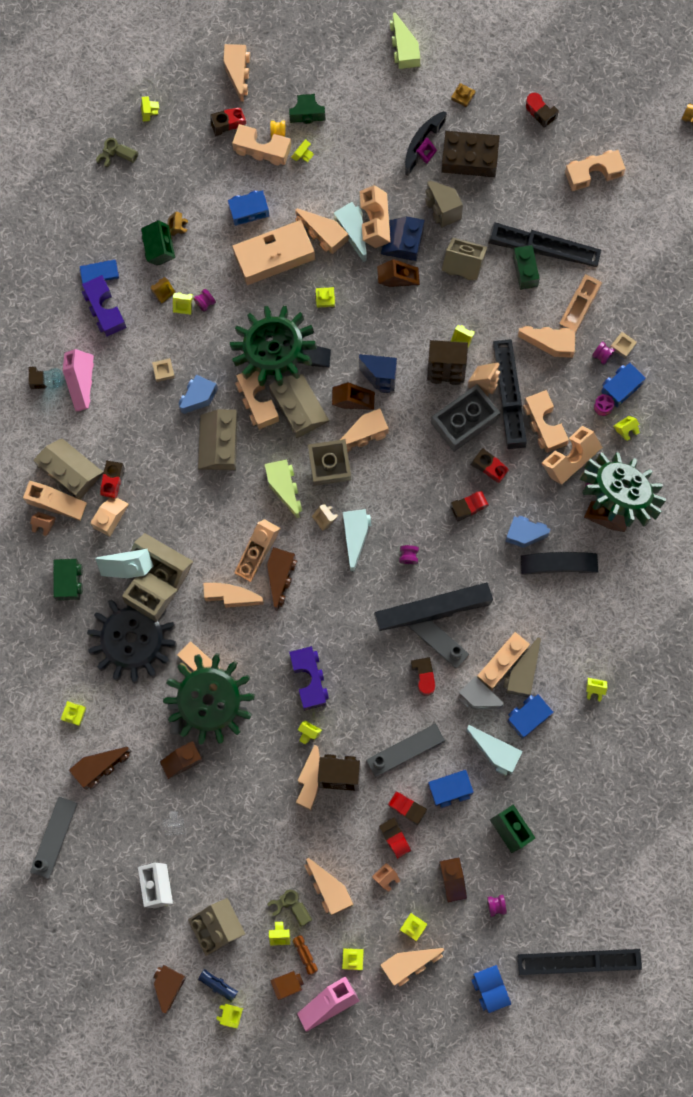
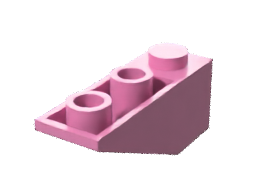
M77 349L64 353L63 373L75 411H82L88 409L90 404L94 355Z
M344 977L325 988L297 1014L307 1032L358 1003L359 999L351 983Z

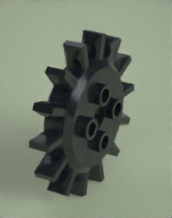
M112 599L109 600V607L113 611L109 618L104 617L98 612L94 614L95 618L104 624L102 630L92 629L87 631L88 636L100 638L101 642L100 645L88 649L89 654L97 655L104 652L106 658L98 664L97 668L103 671L111 663L116 665L113 673L115 681H119L124 669L131 670L130 678L134 684L138 683V669L146 668L148 675L152 678L156 677V672L151 663L156 659L165 665L170 663L167 656L160 653L162 647H177L176 641L164 639L163 635L164 632L172 631L176 628L174 622L160 625L158 621H153L129 605L119 610L117 604ZM165 609V611L163 612V614L161 615V617L164 616L165 613L167 612L166 609ZM135 620L137 622L136 625L130 626V622ZM116 632L121 633L119 638H114ZM129 633L137 635L136 640L132 643L126 641V636ZM142 636H148L147 641H141ZM127 647L132 648L131 653L125 652Z

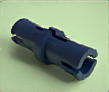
M206 969L202 971L198 978V981L211 988L213 993L217 992L230 1002L234 1000L238 993L237 990L223 982L224 979L217 978Z

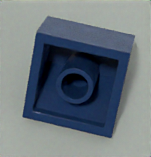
M408 216L389 220L390 243L382 246L381 255L417 262L425 220Z
M359 354V370L373 387L382 393L395 391L397 358Z

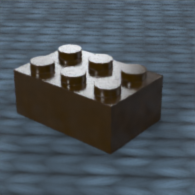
M445 130L441 173L496 177L500 135Z
M430 340L427 380L433 384H441L442 381L449 382L451 385L464 383L468 343Z
M325 754L324 757H320L318 770L319 788L359 791L360 760H356L354 756H344V759H337L336 755Z

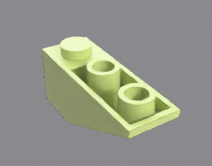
M393 13V20H390V30L394 31L395 36H392V46L396 47L397 52H394V62L398 63L399 69L420 67L418 41L399 16Z
M287 459L265 464L270 488L295 517L300 518L299 512H302L300 500L296 501L295 494H298L296 482L292 483L291 476H294L292 465H288Z

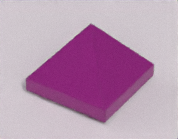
M426 138L416 152L428 164L437 152V149L429 138ZM430 150L427 156H425L424 151Z

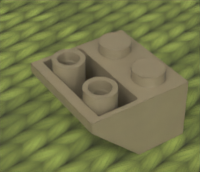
M428 181L427 189L425 190V202L427 207L432 208L434 212L432 215L435 223H439L442 228L461 220L463 204L456 190L433 181Z
M148 572L145 576L136 577L122 597L124 603L157 622L178 590Z
M228 898L208 906L188 919L205 956L245 935Z

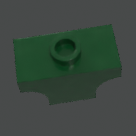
M315 94L297 95V104L289 109L290 123L303 122L304 124H311L313 121H326L325 106L317 104Z

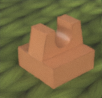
M37 512L31 517L32 532L36 533L39 527H42L43 535L47 536L54 525L56 517Z
M387 863L372 876L388 892L391 890L389 883L392 880L397 884L400 882L398 874Z

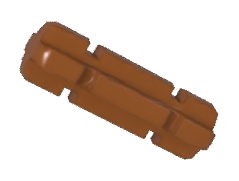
M303 936L295 937L293 943L298 948L297 952L303 965H306L307 973L311 975L317 972L318 968L313 963V958L307 945L304 944Z

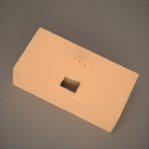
M301 220L232 246L235 258L247 285L315 260V251Z

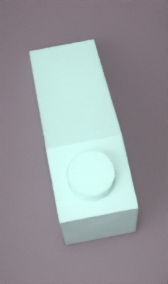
M353 202L334 212V221L348 233L350 244L362 261L365 262L367 260V253L362 236L363 213L358 206L355 207Z
M366 509L343 512L350 572L356 568L368 534V526H372L371 517L366 515Z
M148 549L96 558L101 576L133 578L145 576L153 567Z
M468 725L467 733L490 763L496 767V771L505 776L507 773L511 775L522 751Z

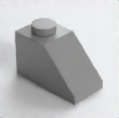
M476 676L458 694L461 697L459 701L466 708L470 706L472 709H500L504 704Z

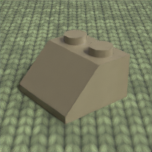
M452 238L446 250L441 271H445L449 275L463 276L467 280H477L488 247Z
M346 439L308 444L313 486L351 481Z

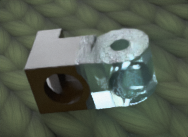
M36 366L28 367L29 386L31 389L58 388L65 382L63 372L58 368H52L49 371H38Z

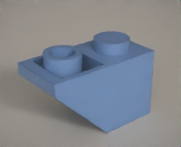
M196 375L194 380L191 379L189 381L188 391L179 401L181 412L185 414L209 406L218 390L217 384Z
M514 516L506 542L524 548L548 537L550 529L543 523L537 522L535 524L529 522V519L526 517Z

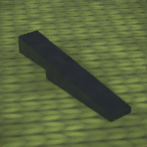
M496 222L492 226L488 244L511 249L532 245L534 254L598 267L601 249L532 229L530 232Z
M512 339L493 341L496 363L500 364L498 383L507 449L526 448L527 440Z
M488 582L376 611L374 616L379 631L451 617L457 612L490 606L493 597Z
M641 949L517 954L519 975L642 970ZM524 960H525V969L523 968V965H522Z

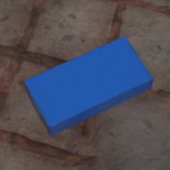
M116 259L80 266L82 283L103 275L105 281L119 278Z

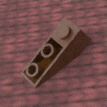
M273 547L267 568L274 609L278 611L279 607L284 605L286 596H283L285 589H289L292 578H289L291 571L295 572L298 561L295 560L294 553Z
M123 747L83 757L69 771L85 790L88 788L93 789L100 783L99 779L103 775L108 776L115 770L114 766L118 762L123 763L130 757L129 753L131 750L128 747Z

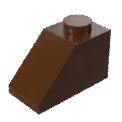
M394 259L377 266L378 284L388 287L420 285L418 267Z
M349 382L332 387V405L342 409L374 410V391Z
M596 501L590 502L584 518L613 531H626L627 527L624 516L617 514L612 521H609L608 514L610 510L604 505L594 510L592 507Z
M191 741L174 750L162 759L160 764L167 778L170 779L203 762V759L195 743Z
M460 857L440 861L439 865L447 902L467 899Z
M163 965L162 968L158 967L153 978L156 979L154 986L161 1011L168 1014L187 976L166 965Z
M295 971L270 980L278 1000L302 991L301 986L304 985L300 973L296 974Z

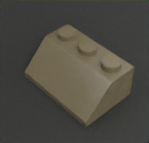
M303 374L299 375L298 379L293 376L284 377L282 386H278L277 382L269 385L272 397L296 438L330 421Z
M217 409L200 415L198 470H236L237 410Z
M62 438L47 445L33 460L38 468L79 500L104 473Z
M144 533L134 542L131 551L148 549L153 563L149 573L179 590L189 574L193 561Z

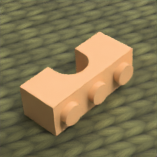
M239 124L232 142L233 150L241 156L251 155L259 161L265 159L273 165H285L291 149L290 138L273 134L269 143L259 144L256 142L257 130Z
M609 150L599 156L592 155L582 161L570 162L566 165L565 174L571 190L575 191L589 187L591 181L589 173L592 171H600L605 176L606 181L624 176L626 168L619 150Z
M373 185L360 191V206L367 212L370 220L362 224L363 241L377 248L390 243L387 193Z
M255 371L247 380L243 377L242 373L236 375L238 382L235 385L239 393L243 392L245 398L242 401L246 409L250 408L252 414L249 417L253 426L257 425L260 430L279 422V416L272 400L258 402L254 398L257 392L265 389V385L260 386L258 382L260 373Z
M547 390L525 398L523 409L526 416L530 415L532 422H530L533 432H537L539 435L538 443L540 448L545 449L546 453L566 446L569 439L562 423L550 426L543 420V416L551 413L554 408Z
M584 426L579 428L569 438L572 443V450L569 455L565 456L554 451L542 462L550 478L561 485L603 448L594 431Z
M514 632L477 675V678L492 691L504 678L508 670L528 650L530 644Z

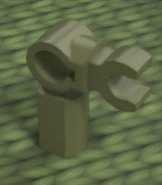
M111 137L105 140L103 153L97 156L96 162L99 164L102 159H106L104 166L109 167L111 164L110 158L114 157L116 153L117 156L134 163L139 153L123 144L119 145L117 140Z
M289 889L279 896V900H271L267 904L268 906L277 905V911L272 913L274 916L280 914L283 907L288 908L292 906L291 911L301 927L312 921L304 904L299 902V893L295 890Z

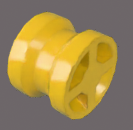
M285 120L270 122L271 139L273 134L286 137Z

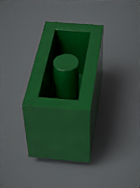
M157 220L141 228V238L144 243L147 262L158 266L175 259L168 224Z
M533 246L514 248L513 260L520 290L538 287L540 277Z
M77 558L53 560V592L56 601L80 600V594H83V584L79 583V576L83 575V566L79 564Z
M514 804L489 819L511 853L523 848L536 839Z

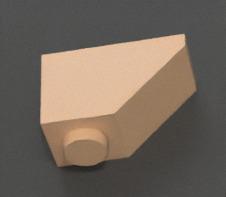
M109 498L99 507L91 521V525L94 529L110 537L129 504L118 498Z

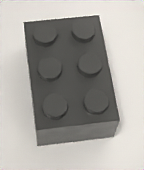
M476 384L434 414L431 424L452 451L455 452L497 422L500 412L478 384Z

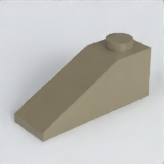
M537 637L511 670L510 675L505 677L504 688H507L506 693L527 698L531 695L541 638Z

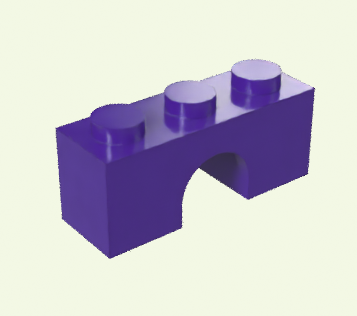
M103 275L83 283L84 291H82L85 301H90L92 305L89 307L92 316H97L99 320L96 324L100 333L105 332L106 337L127 328L117 306L112 309L102 308V303L112 297Z
M312 646L289 652L294 673L306 672L312 678L309 686L299 689L304 711L327 705L326 700L329 699L327 688H322L321 681L325 680L322 669L318 670L316 663L320 662L317 651H313Z

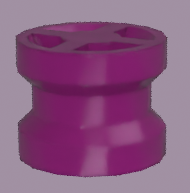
M203 289L199 296L193 297V300L203 312L207 311L210 305L216 303L207 289Z
M602 341L592 357L598 358L601 364L605 365L615 350L608 348L606 343Z
M607 394L598 396L594 404L595 412L600 416L609 415L614 406L613 398Z
M412 545L400 546L401 557L399 558V563L418 564L416 556L419 552V547Z
M503 894L496 898L492 896L487 897L490 917H494L499 913L502 915L507 914Z

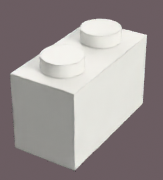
M155 862L138 867L144 907L159 908L173 904L167 864Z

